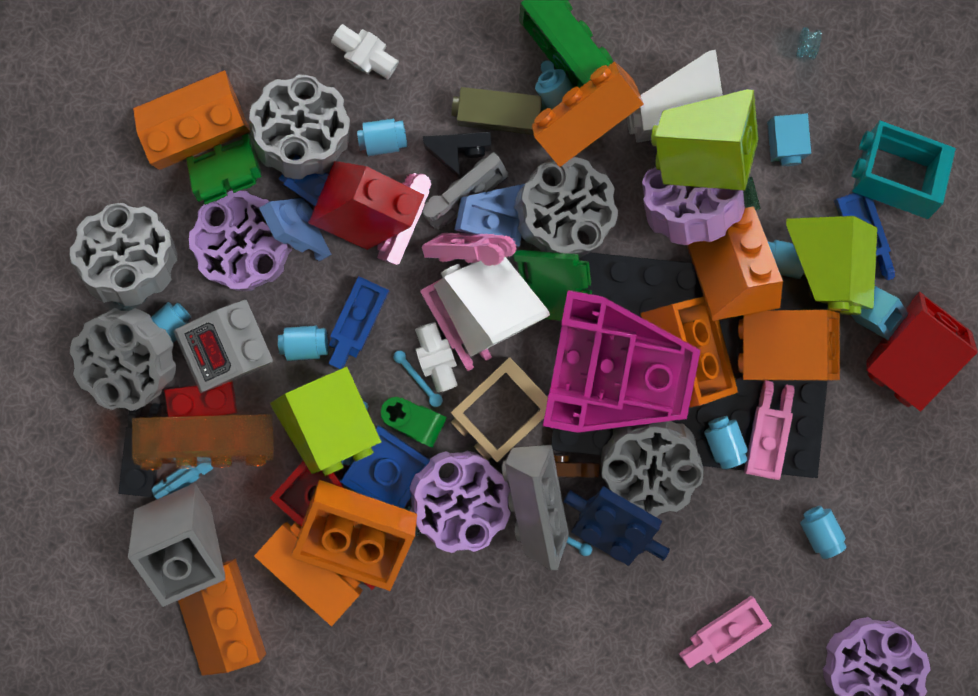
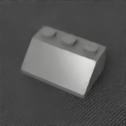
M552 445L512 448L507 460L503 461L502 474L504 481H509L510 485L509 508L511 512L516 514V540L518 542L521 541L524 555L549 570H558L569 532Z

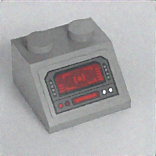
M247 300L217 309L173 331L200 393L259 371L273 362Z

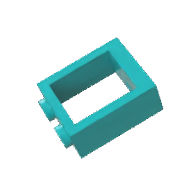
M879 120L871 132L866 131L859 144V150L863 151L862 156L855 163L851 177L856 178L852 192L929 219L943 205L956 148ZM877 149L927 166L922 190L918 191L872 174Z

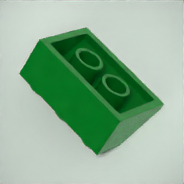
M568 0L522 1L520 3L519 22L549 61L554 64V67L566 73L574 87H582L590 81L591 75L603 65L609 66L613 63V59L608 51L602 46L598 48L592 41L591 37H593V34L583 20L578 22L572 15L571 11L573 9Z

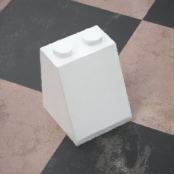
M716 50L706 52L640 95L644 105L627 117L629 133L635 134L636 142L651 140L653 126L659 124L663 110L723 96Z
M506 257L503 258L504 260L500 264L495 266H487L482 261H479L461 269L460 265L456 264L441 272L443 278L434 285L470 357L550 316L548 309Z

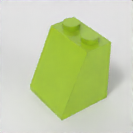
M746 89L662 111L659 124L653 126L651 143L652 146L657 147L656 169L661 170L663 184L731 190L746 189L758 143L754 90Z
M855 216L786 219L787 229L815 301L827 304L828 310L840 311V314L860 315L861 309H874L877 227Z
M344 367L287 392L270 403L311 474L322 470L324 476L343 468L341 461L353 456L355 462L374 453L372 446L381 443L348 367Z

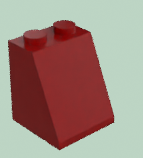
M334 161L308 223L368 250L412 227L425 195L367 166Z
M919 291L906 308L909 314L889 340L885 338L881 340L866 360L867 375L874 383L881 387L884 385L888 386L895 392L894 396L906 407L912 405L921 412L978 351L972 331Z

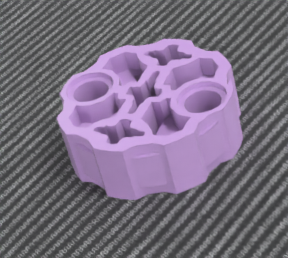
M656 167L648 170L642 181L644 191L643 202L647 222L655 233H662L672 243L689 245L698 241L712 242L725 236L727 229L732 224L739 222L744 213L743 190L663 184L661 170H657Z
M229 191L227 193L228 196L216 202L204 204L198 210V219L194 228L189 232V249L194 252L198 262V269L210 281L228 286L236 291H253L255 287L267 282H273L284 271V264L288 254L292 251V246L274 239L273 236H263L255 244L264 233L272 234L268 225L261 222L262 219L257 212V209L270 201L251 195L247 191H238L236 193ZM247 208V214L249 219L240 228H238L246 220L245 209ZM217 210H223L225 214L223 223L214 227L211 224V215ZM238 235L245 237L244 240L247 243L245 248L237 246L238 241L235 238ZM227 239L218 250L208 249V246L219 247ZM242 255H244V256L236 263V268H237V272H236L234 263H235ZM270 256L273 261V267L268 273L261 274L258 270V262L261 258ZM210 257L220 261L223 260L221 266L226 272L225 274L213 270L215 266Z
M468 450L463 453H449L445 451L430 458L429 464L421 472L415 474L409 489L412 494V507L410 511L417 513V528L437 548L446 552L454 553L457 550H471L475 552L490 545L491 538L498 531L505 529L511 512L508 509L510 488L508 483L504 481L503 475L491 466L489 461L483 456ZM445 463H453V474L449 478H440L439 469ZM487 477L495 483L493 485L494 497L486 491L488 488ZM427 494L433 495L438 499L432 500L431 498L427 497ZM462 495L464 497L462 500L463 506L458 508L456 497ZM487 502V503H489V504L492 505V506H491V507H488V506H485V505L482 504V503ZM425 505L433 512V525L425 519ZM474 524L480 525V532L476 537L466 538L465 533L469 526Z
M869 617L856 619L851 622L850 626L840 633H835L826 647L828 654L823 674L826 685L836 696H853L859 691H864V696L926 695V676L930 672L927 653L920 649L914 640V635L894 622L872 620ZM898 633L899 641L897 645L888 648V638L892 634ZM845 647L852 650L850 656L842 653ZM865 647L871 651L870 655L865 653ZM868 662L873 666L880 667L888 676L884 677L880 673L872 672L864 663ZM895 666L898 670L893 671L892 668ZM859 668V673L855 672L854 669ZM903 683L909 685L907 691L900 689ZM883 684L886 685V690L881 688Z

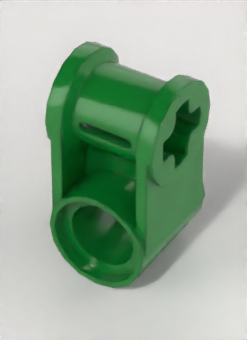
M391 397L384 402L381 408V418L384 423L432 448L447 417L422 405L418 406L400 397ZM397 402L403 405L402 411L406 415L404 418L398 417L396 421H392L389 419L391 413L387 411V407L389 405L395 406Z

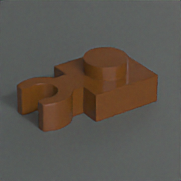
M554 455L558 477L599 478L600 464L569 462L568 455Z

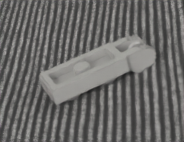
M494 152L491 153L487 158L479 160L474 168L463 178L454 181L442 196H432L429 202H425L422 213L428 219L431 227L439 230L456 219L461 197L491 191L506 179L508 172L501 159Z

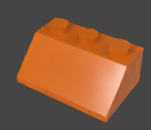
M615 61L609 66L603 65L591 75L590 81L580 88L574 87L563 96L561 103L552 110L551 108L543 110L535 118V123L532 124L534 138L556 164L561 167L644 105L635 81Z
M225 70L133 108L137 134L149 163L159 170L183 161L187 157L195 156L214 148V146L250 133L249 125Z
M754 206L744 209L741 220L732 224L727 229L725 236L712 242L698 241L687 245L712 321L780 308L783 280Z
M704 297L640 313L643 319L700 349L689 408L738 393L719 320L712 321Z
M319 480L308 506L291 558L391 591L415 537L417 513Z
M286 522L272 535L254 557L332 627L360 596L363 590L358 585L361 582L291 558L301 526L297 523L290 525Z
M236 559L223 563L225 571L224 581L178 600L202 676L228 673L259 663L266 655Z

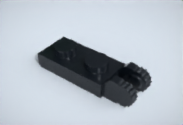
M153 403L149 410V429L139 428L142 407L133 411L129 410L118 494L154 497L152 488L156 485L162 430H160L162 406L157 403Z

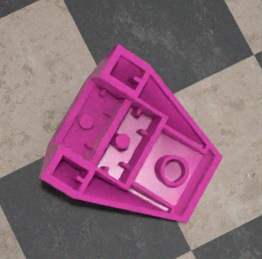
M568 290L543 426L578 433L687 419L700 349L603 296Z

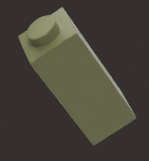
M461 87L460 97H453L451 116L457 117V125L461 127L534 135L532 124L535 123L534 120L540 113L541 96Z

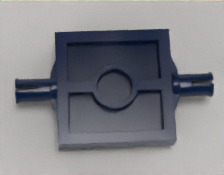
M602 486L596 496L588 500L572 492V490L566 495L563 503L580 512L571 533L587 543L592 544L627 566L639 554L645 551L661 559V561H664L670 548L653 539L654 535L659 531L662 520Z

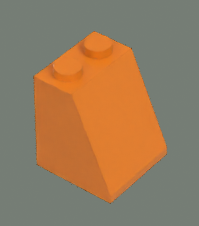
M831 310L763 311L743 315V319L739 320L738 333L740 339H743V353L739 354L738 367L739 372L743 373V380H840V313Z

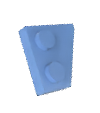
M525 184L461 197L455 230L466 234L504 235V237L507 235V237L513 238L517 245L516 247H519L521 234L518 226L520 222L518 212L514 206L517 193Z
M303 198L270 201L259 208L274 239L284 244H290L294 249L302 253L310 249L314 251L315 259L318 261L332 255L319 228L308 223L313 210Z

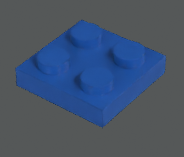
M377 425L375 429L381 443L372 446L373 454L356 462L354 460L340 479V482L356 493L403 509L412 496L409 489L415 474L421 472L429 464L430 459L380 425Z

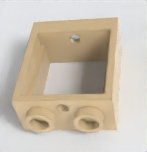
M509 357L451 412L455 417L451 423L463 436L470 433L477 440L478 443L474 447L486 460L492 457L498 462L544 419L548 397ZM506 373L538 406L539 410L497 449L463 412Z

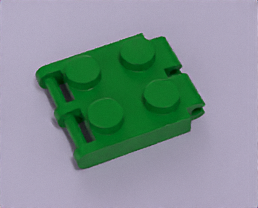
M249 133L242 135V139L222 147L221 144L214 146L215 150L194 158L192 155L186 158L192 192L198 202L204 200L205 205L216 202L228 196V190L233 189V193H236L243 189H248L256 185L257 178L262 177Z
M518 250L513 254V259L518 264L520 276L550 313V316L545 319L562 321L568 290L592 294V290L586 289L588 285H591L589 262L579 261L578 254ZM524 262H527L529 278H526Z

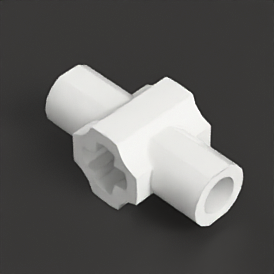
M342 24L331 40L332 44L346 52L344 56L346 61L368 75L373 70L388 80L398 66L399 61L384 52L386 44L372 33L363 29L357 34Z
M436 322L416 328L415 331L421 346L416 348V352L425 377L431 375L437 392H443L456 387L457 382L452 367L457 366L448 339H441Z

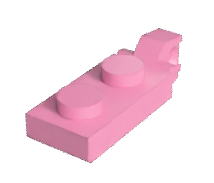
M750 596L698 630L690 638L693 644L681 651L679 655L689 669L702 660L707 665L714 661L718 663L769 629L772 625L755 598Z

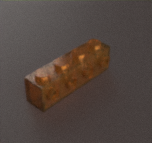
M273 414L132 418V460L134 465H141L142 470L162 469V464H176V468L191 469L196 468L197 463L211 462V467L223 468L232 466V462L246 461V466L266 465V460H273Z

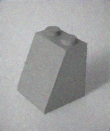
M196 483L134 509L128 558L162 607L225 580V571L212 510Z

